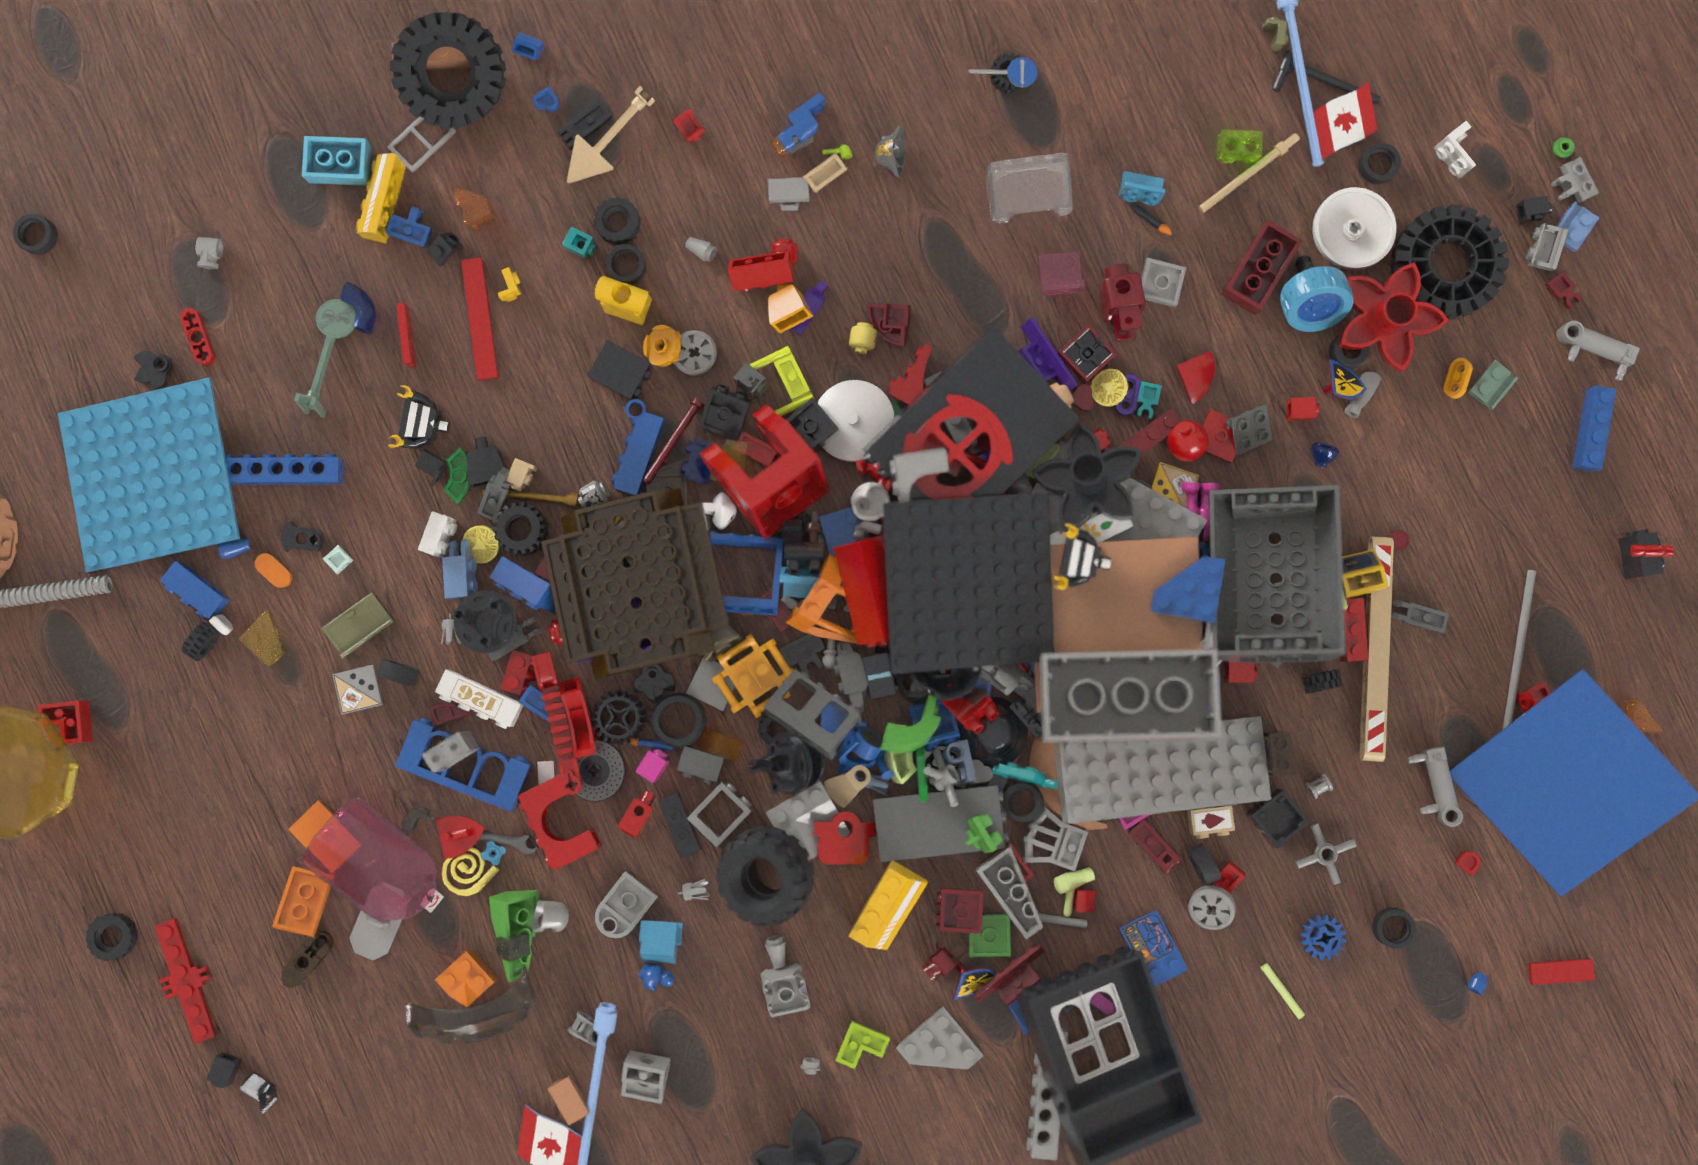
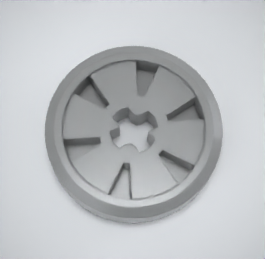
M697 330L681 334V349L679 360L675 363L676 367L684 374L690 376H700L710 371L717 359V348L712 338L706 333ZM696 348L699 349L698 353L700 355L691 358L690 350L695 351Z
M1208 885L1194 891L1191 895L1188 909L1191 918L1199 926L1209 930H1220L1227 927L1233 921L1236 904L1233 897L1225 889ZM1209 905H1210L1211 907L1214 905V906L1216 907V909H1215V910H1214V909L1210 910V909H1208V907H1209Z

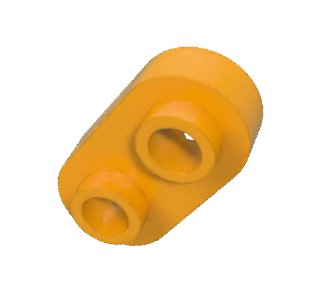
M1457 358L1450 365L1443 389L1445 394L1452 399L1460 398L1466 392L1473 370L1472 364L1467 359Z

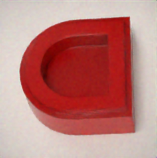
M1464 851L1457 857L1454 863L1469 876H1473L1481 865V859L1475 852Z

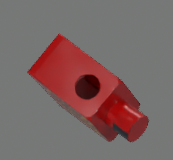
M645 790L640 800L634 798L617 826L618 829L637 840L653 812V808L650 806L656 796ZM639 808L644 810L641 816L635 815Z

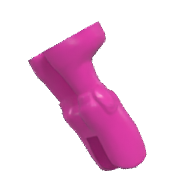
M1182 482L1181 490L1186 494L1187 498L1185 508L1207 519L1201 530L1202 541H1208L1210 537L1209 490H1220V484ZM1199 488L1201 493L1200 508H1198L1197 506V496Z

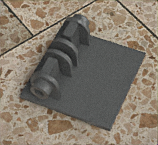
M1267 404L1255 406L1254 409L1239 413L1238 416L1228 418L1227 422H1225L1226 428L1232 429L1237 455L1273 440Z

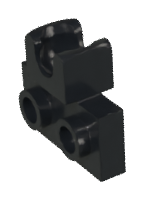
M807 634L779 649L789 667L798 663L802 671L808 675L807 665L814 662L818 668L823 667L816 653L825 649L818 636Z

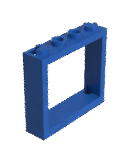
M709 531L712 545L777 550L772 600L724 596V601L728 612L778 615L781 584L780 572L784 553L783 539L777 536H770L764 540L755 534L742 536L737 533L719 534L715 531Z

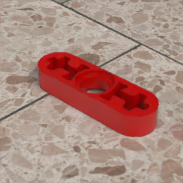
M187 308L182 311L180 320L192 355L197 363L209 366L215 361V353L202 316L198 311ZM190 314L195 316L193 323L197 327H193V324L187 320L190 318ZM196 332H201L203 335L202 340L195 343L193 335ZM196 347H202L203 351L209 354L206 356V360L200 358L203 356L202 350Z

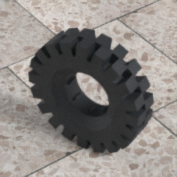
M1442 205L1419 215L1399 234L1395 241L1397 245L1392 249L1391 258L1394 259V262L1390 265L1391 275L1403 266L1415 263L1421 280L1420 291L1415 301L1426 302L1436 306L1448 319L1469 315L1492 300L1500 291L1498 288L1504 284L1507 277L1503 272L1509 268V258H1504L1503 255L1508 252L1506 241L1499 242L1498 238L1502 233L1496 226L1491 229L1489 226L1492 221L1486 215H1482L1480 218L1477 217L1478 210L1470 207L1461 210V205H1450L1447 208ZM1453 242L1466 251L1470 266L1463 280L1447 281L1442 276L1437 275L1433 269V264H1431V254L1435 251L1434 247L1436 244Z

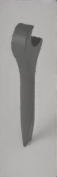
M483 832L480 840L494 841L513 846L525 854H532L539 848V846L536 848L528 846L527 840L531 836L529 834L520 837H510Z

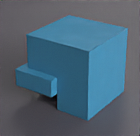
M781 566L780 583H784L783 596L806 598L819 579L820 574L811 575L808 573V567H800V574L789 575L788 568Z
M641 921L639 943H641L640 955L642 961L676 964L677 945L681 946L683 923Z

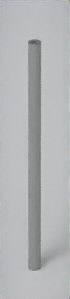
M1534 570L1527 571L1503 729L1513 722L1536 571Z

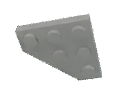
M944 1006L895 1046L904 1059L913 1065L969 1069L984 1056Z

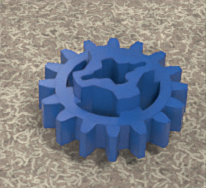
M1323 914L1322 919L1319 915H1315L1314 921L1308 918V926L1302 924L1305 932H1299V935L1304 937L1300 943L1306 945L1303 950L1310 952L1309 956L1313 958L1317 955V959L1320 961L1323 960L1324 956L1327 960H1331L1332 954L1338 957L1337 950H1344L1341 943L1347 942V940L1342 938L1346 931L1340 930L1343 925L1339 922L1335 924L1336 919L1334 917L1329 919L1326 914ZM1324 924H1329L1334 930H1327ZM1322 933L1326 935L1323 941L1319 940L1322 937ZM1312 945H1319L1321 951L1316 950Z

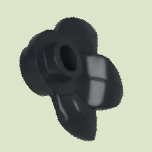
M143 351L136 354L134 358L142 366L134 379L141 383L150 382L154 390L162 387L166 382L167 373L172 368L171 359L167 355H156L151 351ZM164 361L165 366L160 368V363Z
M659 664L645 666L642 674L636 677L634 690L636 693L645 691L647 698L651 702L657 703L661 699L663 691H675V681L671 674L663 672ZM654 670L656 675L650 676L649 671Z

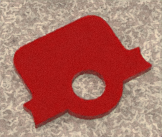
M847 811L835 814L830 822H813L814 831L812 834L818 835L817 858L821 863L861 865L866 862L869 851V839L872 836H876V823L860 822L855 814ZM843 821H848L851 824V832L846 837H842L838 833V826Z

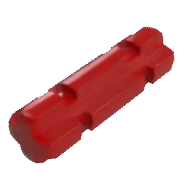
M1632 545L1630 547L1631 556L1672 557L1674 555V547L1672 545Z

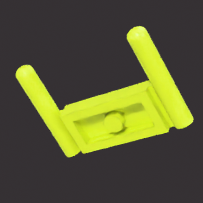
M788 346L750 364L755 370H758L772 362L774 363L793 401L774 411L781 417L800 408L813 397Z

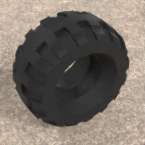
M758 826L741 833L726 845L725 850L720 854L718 859L719 867L716 869V881L720 883L718 891L720 897L725 898L727 902L726 907L730 911L734 910L738 914L737 917L746 922L750 920L753 925L758 926L781 924L799 912L809 900V895L814 887V879L812 878L814 875L813 863L808 860L809 853L807 849L802 848L798 844L800 840L792 834L790 836L787 835L783 829ZM756 858L767 860L775 866L781 879L780 890L768 888L758 879L755 872Z

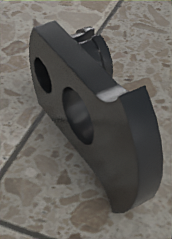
M289 522L282 532L281 541L286 552L293 548L319 551L323 545L324 536L320 530L298 528L293 522ZM301 533H305L308 536L305 544H299L297 541V537ZM315 537H317L318 540H317V542L314 544L313 540H314Z

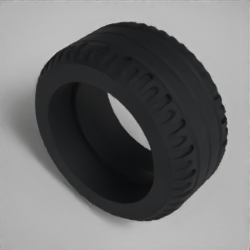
M672 693L664 696L655 704L651 713L653 733L659 741L670 747H685L694 743L703 734L706 726V713L702 704L695 697L686 693ZM675 702L689 705L696 715V724L693 731L682 738L668 735L661 724V716L664 709Z

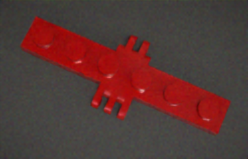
M177 918L155 925L154 928L171 974L159 979L160 984L167 981L169 985L161 988L162 992L171 989L172 992L164 995L165 999L178 995L195 1044L218 1036L201 986L205 985L204 980L212 978L211 974L202 977L201 973L209 970L208 966L199 968V965L193 966Z

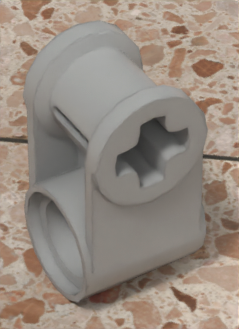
M578 1011L576 1013V1020L567 1031L596 1047L597 1039L594 1036L595 1031L593 1030L595 1020L588 1014Z

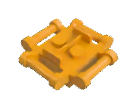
M749 634L745 637V640L723 654L716 655L724 671L711 680L714 684H717L732 707L730 709L733 714L748 705L757 719L765 711L764 705L770 698L755 706L753 701L775 686L779 688L794 669L789 667L775 644L777 643L774 639L759 647L753 636ZM749 646L752 647L753 652L729 666L727 663L729 659ZM767 649L783 671L782 675H777L763 652ZM726 676H729L742 696L743 700L738 703L723 680ZM789 691L783 698L787 699L791 696Z

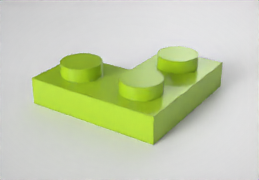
M851 1021L836 1061L855 1069L863 1050L882 1058L890 1036Z

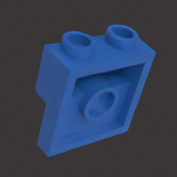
M936 700V705H939L936 716L941 717V720L932 738L924 745L926 752L934 751L938 745L945 744V746H948L960 739L954 715L940 700ZM925 703L908 707L913 725L921 721Z

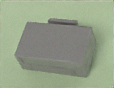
M804 177L768 179L769 203H779L781 211L798 210L799 202H809V184ZM795 202V205H783V203Z

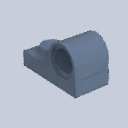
M968 740L949 744L941 753L945 765L958 766L957 772L959 780L962 781V786L971 785L976 781ZM949 751H954L957 755V758L951 757Z

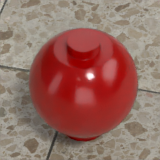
M1190 420L1177 423L1172 427L1167 437V446L1170 453L1176 459L1185 462L1197 461L1204 455L1209 444V437L1205 428L1201 424Z

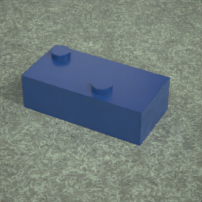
M852 507L819 517L829 554L835 556L833 547L859 541L854 538L853 533L855 532L854 528L862 523L863 520L854 515Z

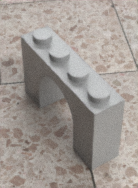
M937 448L892 455L893 461H890V469L892 474L895 473L896 482H893L894 495L898 494L899 502L910 501V488L917 478L925 474L949 471L946 449Z

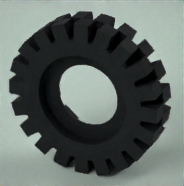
M444 11L417 18L409 24L410 26L402 30L398 36V42L394 43L391 51L394 57L393 60H390V71L394 73V78L391 79L394 89L398 88L400 93L398 98L403 105L407 104L410 107V113L416 118L422 117L424 119L423 122L432 126L437 124L440 125V128L450 129L474 123L493 110V106L498 103L502 96L500 94L501 90L505 87L506 78H504V71H506L505 60L501 58V53L503 52L499 43L496 44L492 39L494 35L488 29L480 26L481 23L474 18L465 17V14ZM453 47L461 51L468 59L471 67V77L466 87L456 93L442 92L430 82L426 66L429 56L436 49Z

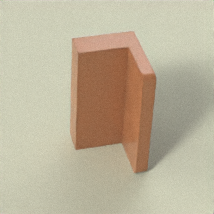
M568 1076L563 1080L559 1079L548 1088L568 1126L590 1113L571 1077Z

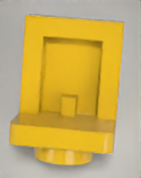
M508 267L501 270L508 289L498 293L499 298L506 302L517 299V296L521 294L518 284L521 283L517 273L512 272Z

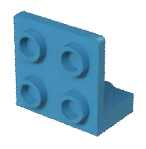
M1124 171L1119 197L1128 202L1138 200L1143 201L1145 205L1154 206L1159 204L1165 195L1166 189H1162L1164 179Z

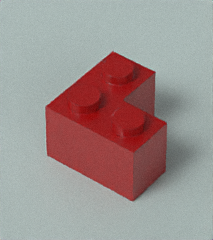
M89 700L37 705L39 726L60 724L61 744L93 742Z

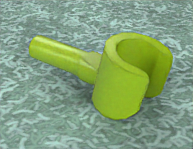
M842 145L836 149L823 150V155L836 153L840 154L842 159L852 157L851 149L848 145Z

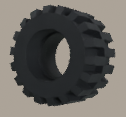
M522 502L520 504L511 503V506L506 505L503 507L504 510L498 512L499 517L494 519L496 525L493 527V532L496 534L494 537L499 542V546L512 554L521 556L531 555L535 550L539 551L542 548L541 541H545V537L549 533L545 516L535 507ZM518 518H527L532 525L529 537L523 541L514 540L510 533L512 523Z

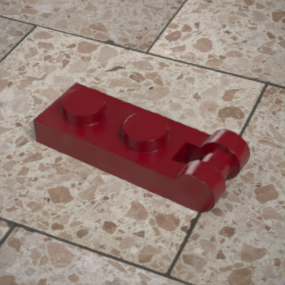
M1144 819L1128 831V834L1166 875L1172 872L1171 869L1176 864L1179 865L1182 862L1181 858ZM1168 854L1170 859L1165 863L1162 859Z

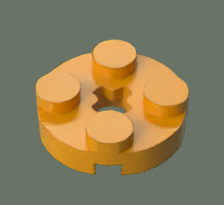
M666 325L655 326L651 329L654 331L647 335L644 340L643 352L645 357L649 359L651 364L660 367L676 363L679 360L681 349L680 332ZM664 341V348L660 349V345H662Z

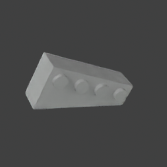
M1009 843L1004 849L999 850L977 866L976 871L1027 939L1043 928V924Z

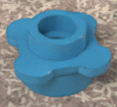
M489 841L486 844L485 852L481 853V858L489 860L493 865H498L506 849L495 844L494 841Z

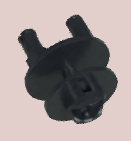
M481 590L468 595L453 611L454 614H452L454 630L460 642L468 649L479 653H491L505 647L513 638L517 627V616L513 605L506 597L494 591Z
M784 732L776 735L771 740L766 756H763L762 759L748 761V765H753L748 767L750 773L768 772L772 781L770 789L773 793L782 792L787 795H796L803 792L806 787L813 786L820 781L824 772L825 761L822 753L803 741L798 735Z

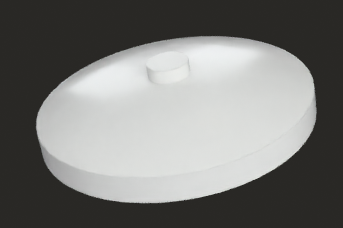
M1346 188L1330 195L1317 210L1313 221V237L1320 253L1332 264L1348 270L1368 268L1379 262L1390 251L1396 236V220L1392 209L1381 196L1364 188Z
M849 380L838 383L828 389L818 401L820 407L839 428L824 442L823 448L833 457L846 462L865 461L866 459L863 457L865 452L862 449L895 418L892 404L885 393L866 381Z

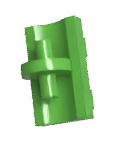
M989 815L975 816L967 820L971 829L966 831L970 839L965 841V844L967 846L973 844L976 850L982 848L985 854L995 851L997 849L996 846L1003 840L997 831L990 835L987 833L985 828L992 824Z

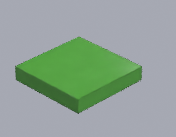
M982 914V934L969 933V957H1011L1010 916L1008 914Z

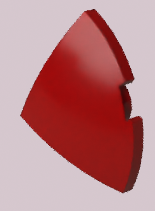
M1212 351L1176 366L1184 384L1183 389L1191 405L1199 401L1210 389V383L1213 376H1215V361Z

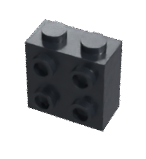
M1648 529L1629 532L1626 533V537L1618 538L1625 579L1664 573L1665 563L1662 557L1631 556L1630 547L1632 545H1661L1657 532L1649 533Z

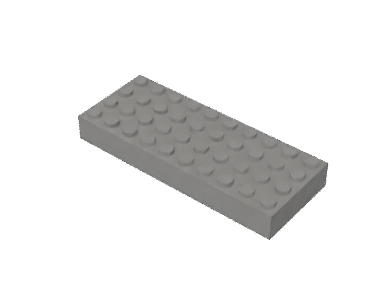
M1261 716L1220 720L1221 737L1215 739L1053 743L1057 779L1059 782L1062 822L1072 824L1271 800Z

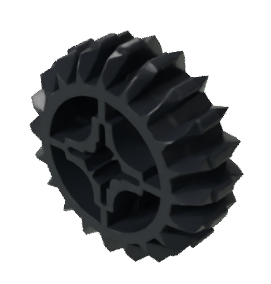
M615 690L614 697L611 691L607 692L609 699L601 696L600 699L603 703L595 702V706L599 707V710H592L593 714H597V718H591V721L598 722V725H594L593 729L600 728L601 731L597 733V736L600 737L605 734L603 741L607 742L611 738V745H615L616 739H618L620 746L623 745L624 738L627 744H630V736L636 740L638 735L635 732H644L639 725L645 726L647 722L641 721V718L647 717V714H641L640 712L646 707L644 705L638 707L642 700L639 698L633 701L634 693L628 698L627 690L623 691L622 696H620L619 690ZM622 700L630 705L622 710H618L611 702ZM607 708L611 718L607 722V724L604 725L603 713L604 710ZM634 709L636 718L634 726L631 727L628 722V715ZM615 712H618V714L624 713V716H622L623 723H620V721L614 722L617 718ZM616 725H619L623 729H625L627 733L623 735H617L610 732L609 730L615 727Z

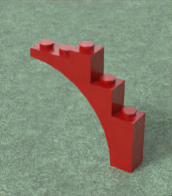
M926 343L923 348L919 346L914 356L917 359L913 366L909 365L904 374L907 378L904 379L898 376L896 380L892 379L887 388L890 391V397L907 406L923 391L925 367L933 347ZM930 433L924 442L922 451L946 446L934 433ZM954 459L948 465L949 471H944V473L956 478L963 464L958 459Z

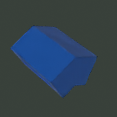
M519 32L517 38L514 39L512 52L532 60H537L542 53L544 44L538 39Z

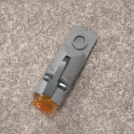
M1015 664L981 666L980 677L1005 695L1015 691L1022 696L1035 686V680Z

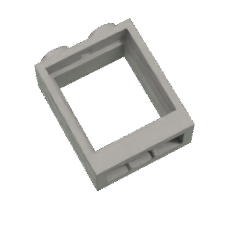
M461 731L430 749L422 756L432 772L436 773L447 770L480 749L470 731Z
M722 781L687 818L716 847L752 811L750 808L752 804L744 796L740 798L735 793L737 789L730 782L725 784ZM723 790L744 812L719 836L698 814Z

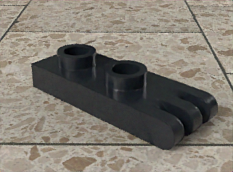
M599 99L561 128L557 135L559 137L565 135L562 141L564 143L569 142L567 147L571 150L574 147L577 134L586 139L611 120L613 116Z

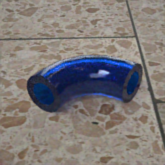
M347 282L342 289L340 299L351 305L355 311L352 327L360 332L371 335L376 320L374 302L366 291L355 284Z

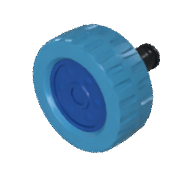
M1303 255L1298 257L1295 261L1298 274L1285 284L1280 294V302L1287 322L1296 330L1304 332H1315L1334 326L1348 315L1354 302L1353 293L1345 274L1333 267H1314L1310 256Z

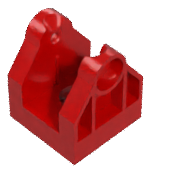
M767 404L758 409L752 416L757 422L756 426L777 453L779 459L752 480L716 443L700 453L702 460L733 503L764 540L783 527V520H793L830 492L819 457L794 428Z

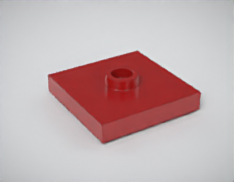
M1210 409L1202 425L1209 437V444L1205 453L1231 464L1236 454L1232 429H1227L1225 422L1230 417Z

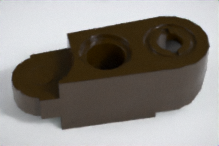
M326 931L316 932L314 938L308 936L283 968L281 973L282 984L288 988L298 987L331 952L334 945L333 937ZM318 940L324 941L325 944L322 948L318 946ZM303 956L308 959V966L302 964Z

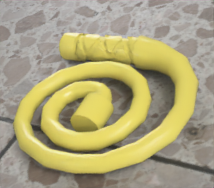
M474 847L468 851L474 852L479 857L480 867L475 876L463 879L457 876L455 872L456 864L465 858L472 861V867L468 869V866L462 861L457 868L466 874L474 872L477 863L473 855L466 853L459 855L451 864V874L459 883L468 884L475 882L483 873L485 861L481 858V852ZM448 858L443 864L442 878L450 891L457 895L469 896L481 891L500 870L493 865L471 888L458 889L453 887L447 878V866L452 858Z

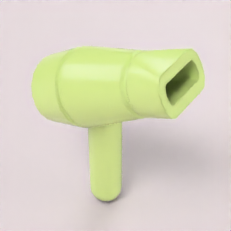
M1090 867L1067 872L1054 878V886L1059 894L1066 893L1063 911L1066 917L1072 914L1075 889L1095 880L1094 873Z

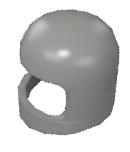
M538 901L532 918V930L534 932H543L546 928H552L553 932L562 931L567 926L569 920L568 908L562 902ZM540 915H543L542 923L539 927L538 918Z

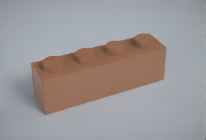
M441 47L429 56L426 70L471 69L468 59L461 51L453 47Z

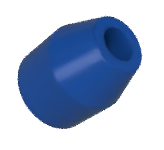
M1477 972L1470 978L1466 987L1470 991L1482 995L1487 987L1488 977L1481 972Z

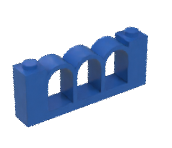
M421 717V720H413L395 767L510 812L515 811L519 800L518 795L522 794L533 766L532 763L528 762L529 758L521 755L509 758L508 755L499 751L485 753L484 748L477 743L480 747L476 751L478 760L469 783L449 776L452 767L442 771V773H433L430 768L422 766L425 760L422 755L429 750L431 742L438 735L448 739L454 734L444 730L436 731L437 726L432 725L433 721ZM491 756L500 758L505 766L504 775L496 794L476 787L485 762Z

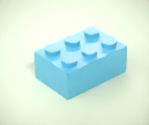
M304 136L302 177L308 183L367 186L371 172L372 145L366 138Z

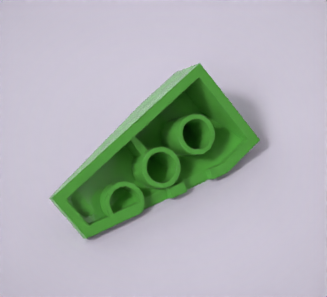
M506 891L489 898L491 919L507 980L512 982L528 976L532 955L530 946L532 937H535L536 934L532 930L531 924L535 907L539 901V891Z

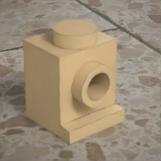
M515 458L506 481L510 482V488L521 492L522 489H525L526 485H530L533 478L531 472H536L538 468Z

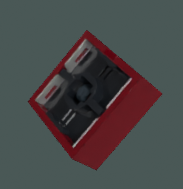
M1089 324L1058 352L1063 362L1084 384L1117 355L1106 342L1102 343L1099 340V334Z

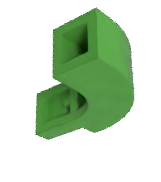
M931 695L928 696L924 704L921 721L916 725L905 727L888 722L880 749L893 753H908L928 743L941 720V717L936 716L939 705H936L937 699Z

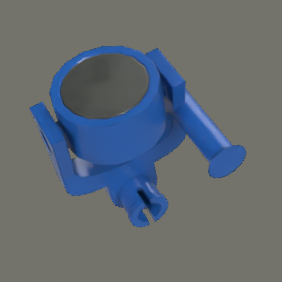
M866 727L859 728L855 734L850 731L837 753L841 763L838 767L839 774H846L857 765L870 769L876 762L882 773V779H890L893 776V772L889 770L882 757L887 752L880 749L882 738L876 732ZM853 750L861 758H854L847 754Z

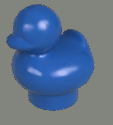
M649 963L645 964L638 975L643 980V986L650 991H655L659 982L665 987H669L674 983V976L671 974V970L664 973L663 967L658 964L653 966Z

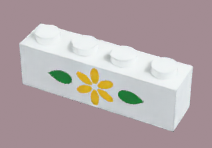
M1095 512L1079 529L1086 530L1097 542H1104L1132 528L1133 524L1130 520H1114ZM1060 531L1050 535V545L1065 544L1066 536L1062 535Z

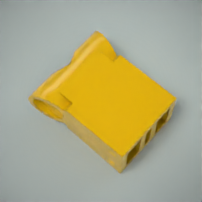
M602 276L596 284L595 297L601 301L600 304L604 312L643 326L652 302V298L648 294L649 291Z

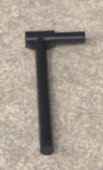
M1292 51L1285 52L1279 66V73L1272 88L1275 92H1280L1286 75L1295 70ZM1304 65L1307 76L1349 93L1359 88ZM1371 92L1372 102L1378 104L1381 96Z

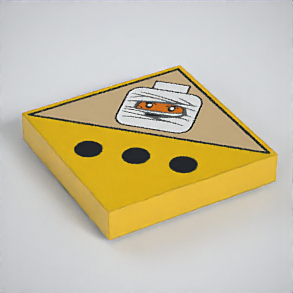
M1160 462L1151 490L1186 507L1187 498L1186 494L1181 490V483H1197L1199 475Z

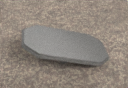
M385 882L369 890L349 937L354 953L373 961L388 954L408 907L404 890Z

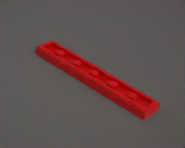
M480 257L461 260L477 380L499 378L483 259Z

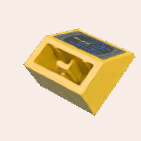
M1374 549L1342 557L1345 599L1384 590L1389 587L1384 566Z

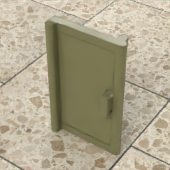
M371 592L321 629L340 653V657L344 658L391 625L394 620L379 602L376 595Z

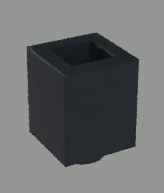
M225 1052L216 1055L206 1080L212 1082V1085L218 1088L229 1086L234 1082L242 1059Z

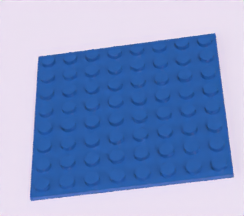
M1584 669L1450 769L1451 778L1561 897L1698 800V792Z

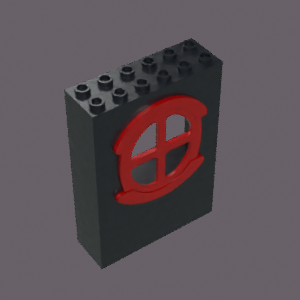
M994 326L987 328L862 449L865 452L863 457L871 465L876 464L879 467L877 471L885 480L891 479L893 482H896L895 473L892 474L890 469V461H893L892 455L922 451L927 436L930 433H934L949 449L947 455L948 465L954 459H958L972 473L973 479L959 486H944L936 481V476L940 472L922 475L913 482L910 488V501L1000 496L1080 418ZM953 417H968L975 420L977 423L976 428L957 445L939 427L941 422ZM982 432H986L990 438L991 451L985 468L979 470L964 455V449Z

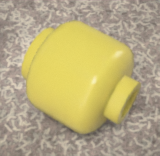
M857 323L856 326L851 328L849 345L855 349L856 353L867 354V351L875 348L877 331L871 324Z

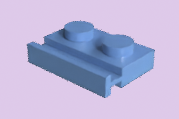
M1575 201L1570 205L1556 226L1569 229L1563 246L1572 252H1576L1599 219L1598 216L1583 206L1577 205Z

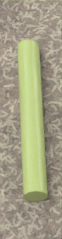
M1268 963L1262 965L1261 969L1298 1019L1304 1017V1012Z

